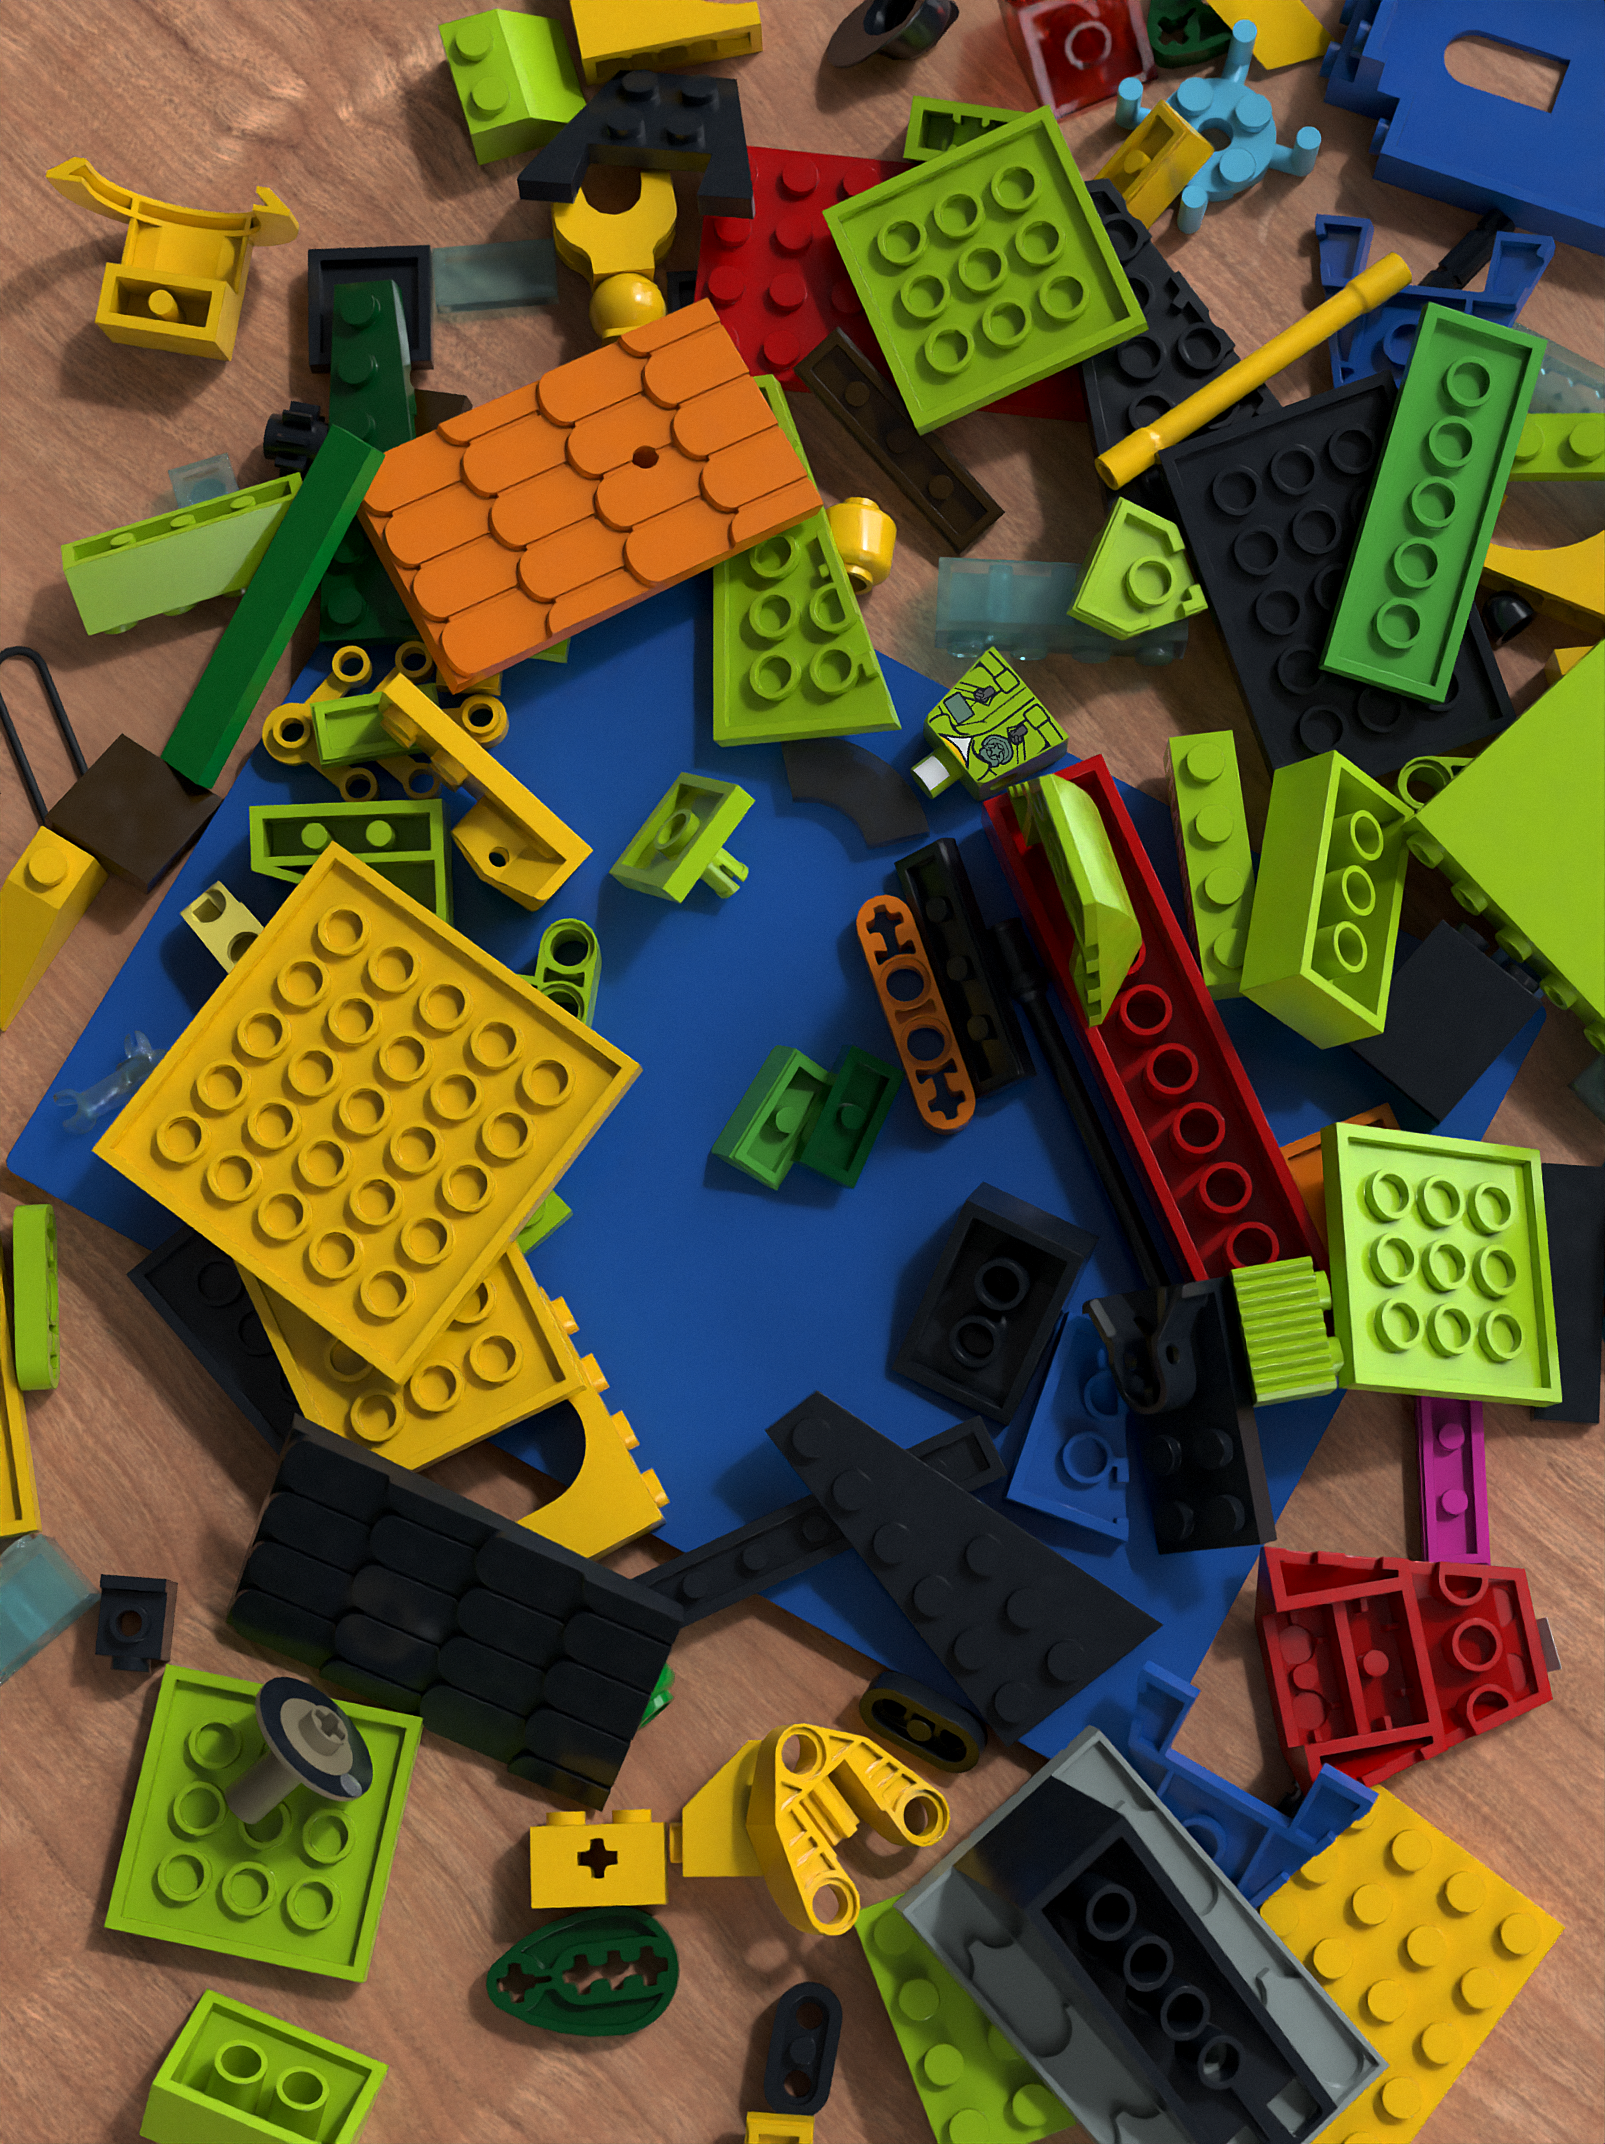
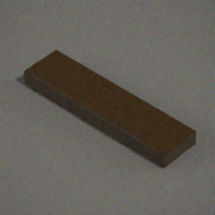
M839 326L792 369L795 375L958 556L1005 513L933 431L921 436L919 435L903 398Z

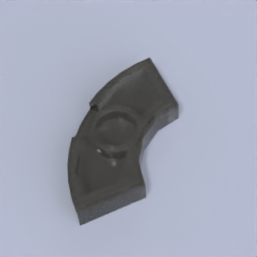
M832 737L780 741L793 803H820L841 811L858 827L868 850L930 837L926 816L915 794L904 779L888 763L858 745Z

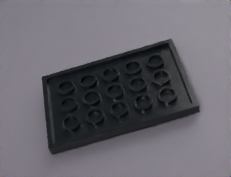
M1390 369L1159 450L1154 454L1157 470L1272 784L1276 769L1332 750H1336L1368 776L1375 778L1404 767L1406 763L1416 757L1435 756L1501 732L1517 718L1474 599L1445 700L1440 705L1429 704L1318 668L1398 393Z

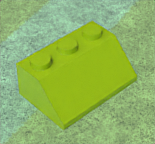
M207 1988L151 2085L139 2135L159 2144H358L387 2075L389 2065Z

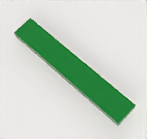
M334 424L330 428L160 758L197 785L209 789L213 788L386 456L349 431Z

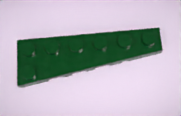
M393 280L334 285L328 432L334 424L384 453L416 438L414 418L417 416L414 387L410 383L409 377L411 362L402 291ZM355 514L322 577L319 642L327 648L404 644L409 641L424 643Z

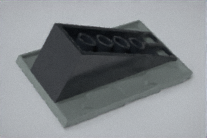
M1088 1725L1068 1744L1067 1748L1062 1749L1019 1789L1018 1793L1013 1794L970 1834L969 1838L964 1839L920 1879V1883L914 1885L892 1905L957 1984L967 1992L1017 2054L1028 2063L1094 2144H1310L1390 2066L1104 1734L1091 1725Z

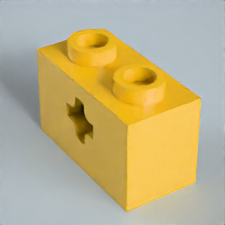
M652 1809L612 1810V1824L586 1825L585 1811L546 1812V1826H530L531 1909L669 1903L667 1822H652ZM598 1838L604 1839L605 1850L617 1851L618 1864L606 1866L604 1878L596 1877L594 1866L582 1865V1852L594 1850L595 1839Z

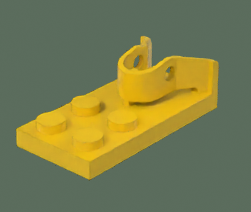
M401 672L382 691L378 710L384 717L380 722L382 728L406 749H409L415 742L432 761L427 768L444 786L454 793L462 786L478 801L452 828L450 834L479 879L493 886L528 911L534 912L539 910L591 854L593 849ZM492 853L502 855L505 860V866H494L489 860V855Z

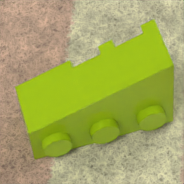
M443 799L249 806L252 871L262 876L297 886L333 840L455 929L450 805Z

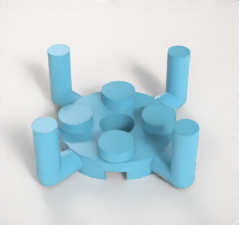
M1240 20L1233 27L1228 55L1221 78L1203 79L1193 77L1187 79L1166 100L1197 132L1201 133L1206 129L1216 128L1224 131L1231 140L1229 147L1213 153L1181 191L1182 197L1177 225L1180 231L1185 234H1193L1199 230L1208 201H1224L1233 198L1235 193L1245 190L1250 186L1252 188L1262 180L1269 168L1303 177L1309 175L1315 165L1321 142L1320 132L1310 126L1300 129L1297 133L1293 149L1276 144V127L1270 102L1264 96L1255 93L1244 85L1257 35L1255 24L1249 20ZM1133 77L1125 78L1119 84L1115 121L1119 126L1134 131L1151 109L1140 107L1143 85L1138 79Z

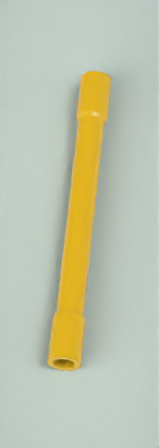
M1390 252L1350 280L1343 290L1147 427L1137 429L1097 457L1094 461L1095 467L1103 481L1111 489L1118 490L1155 464L1154 454L1157 451L1178 444L1360 315L1370 313L1412 283V274L1405 261L1398 254Z

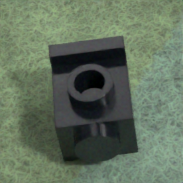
M101 1574L100 1588H102L95 1655L112 1657L111 1670L150 1672L151 1660L170 1661L178 1583L160 1578ZM136 1611L142 1619L141 1629L133 1636H126L121 1629L122 1618L128 1612Z

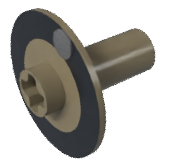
M276 1677L261 1687L255 1702L256 1716L261 1732L270 1748L225 1790L226 1802L238 1818L249 1824L258 1823L301 1783L326 1798L342 1802L354 1801L367 1792L373 1779V1766L368 1748L356 1726L335 1702L315 1687L295 1678Z

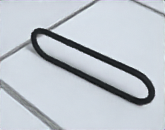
M14 646L4 649L0 652V665L11 656L21 655L33 660L38 667L82 777L88 770V766L45 661L39 653L28 647ZM0 692V717L45 827V815L48 813V810Z

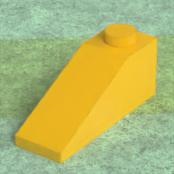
M44 826L40 827L7 876L0 890V1030L3 1032L7 1030L109 878V875L95 857Z

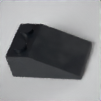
M983 1181L966 1199L892 1370L1009 1426L1068 1308L1100 1237Z

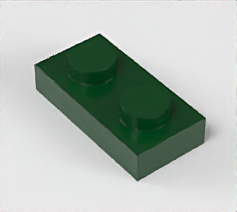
M853 1044L842 1045L790 1161L842 1188L854 1189L906 1073Z

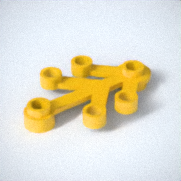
M409 641L401 645L395 655L396 666L372 693L383 691L400 672L414 685L429 679L434 672L435 662L426 645L419 641ZM346 646L338 650L332 660L333 672L304 704H283L275 708L267 716L262 729V739L268 753L276 761L289 766L309 763L340 789L345 802L377 801L380 795V787L375 776L365 768H351L349 765L321 769L310 703L343 698L351 688L365 685L372 675V664L367 653L360 647ZM420 653L426 657V663L420 670L409 671L404 667V661L410 654ZM358 658L362 660L363 668L357 675L347 676L341 672L342 665L348 659ZM476 694L467 698L460 708L441 709L483 749L498 745L508 733L509 719L503 704L494 696ZM478 709H488L493 713L492 721L484 727L474 726L470 722L471 715ZM297 723L304 727L303 736L299 740L288 742L282 738L283 730L288 725ZM408 755L375 760L377 764L403 785L410 800L438 799L441 795L443 784L427 768L428 763H416ZM421 774L429 775L434 779L433 787L425 793H417L411 788L414 778ZM358 779L367 780L371 783L369 793L362 798L351 797L348 793L350 785Z

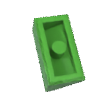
M776 1045L771 1050L717 1138L711 1152L728 1164L772 1190L777 1191L794 1163L790 1160L830 1073L796 1048Z

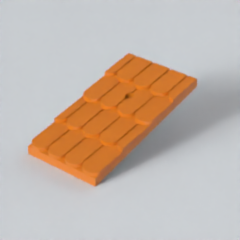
M707 297L627 332L612 344L546 372L540 380L442 422L436 430L384 452L386 456L356 515L450 692L454 695L817 515L824 502L813 482L808 479L805 468L782 428H779L775 415L754 378L750 377L746 364L725 327L720 324V318Z

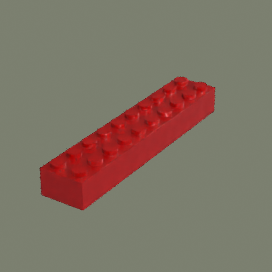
M1102 754L1052 773L1078 786L1091 797L1098 808L1141 930L1142 945L1102 1024L1089 1028L1068 968L1075 935L1043 843L1026 847L1007 792L984 801L981 824L1043 964L1051 975V982L1185 1283L1227 1276L1233 1269L1311 1256L1314 1272L1324 1270L1328 1279L1332 1307L1331 1310L1322 1312L1327 1337L1335 1336L1329 1256Z

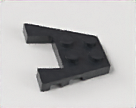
M643 69L635 71L619 70L520 172L517 178L519 195L522 200L574 204L591 163L702 172L705 174L697 193L699 215L754 219L756 214L737 79L717 78L706 74L679 75L654 73Z

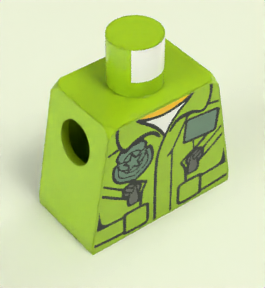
M992 646L925 718L923 736L934 751L910 769V773L917 785L930 799H934L959 780L974 799L982 801L1060 760L1067 753L1069 736L995 647Z

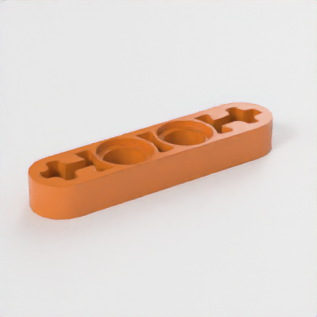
M889 895L875 896L866 901L858 912L856 931L859 945L903 1072L906 1073L905 1077L924 1126L934 1133L942 1135L956 1134L966 1128L974 1114L976 1101L970 1078L911 911L897 897ZM885 912L889 920L900 919L902 924L895 927V942L900 953L910 946L914 954L895 955L883 964L878 965L876 957H887V947L880 932L869 934L867 930L875 925V914ZM899 969L913 970L923 980L924 988L922 993L912 1001L903 1002L896 1000L887 990L888 978ZM920 1028H930L941 1035L944 1040V1050L939 1057L931 1061H922L911 1055L907 1048V1041L914 1031ZM952 1064L956 1073H944L943 1080L948 1094L951 1097L962 1096L964 1102L957 1106L956 1118L946 1120L942 1111L931 1112L928 1107L936 1102L937 1096L932 1077L923 1084H920L916 1075H933Z

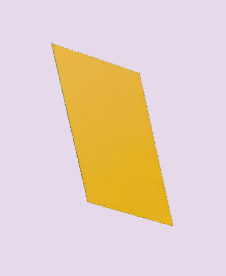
M1206 0L1231 30L1240 20H1249L1255 24L1257 35L1253 55L1267 70L1326 55L1331 40L1337 42L1301 0Z

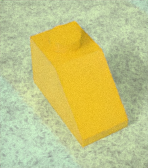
M748 1740L682 1809V1822L670 1823V1862L683 1863V1877L763 1876L745 1826L758 1751L763 1740Z

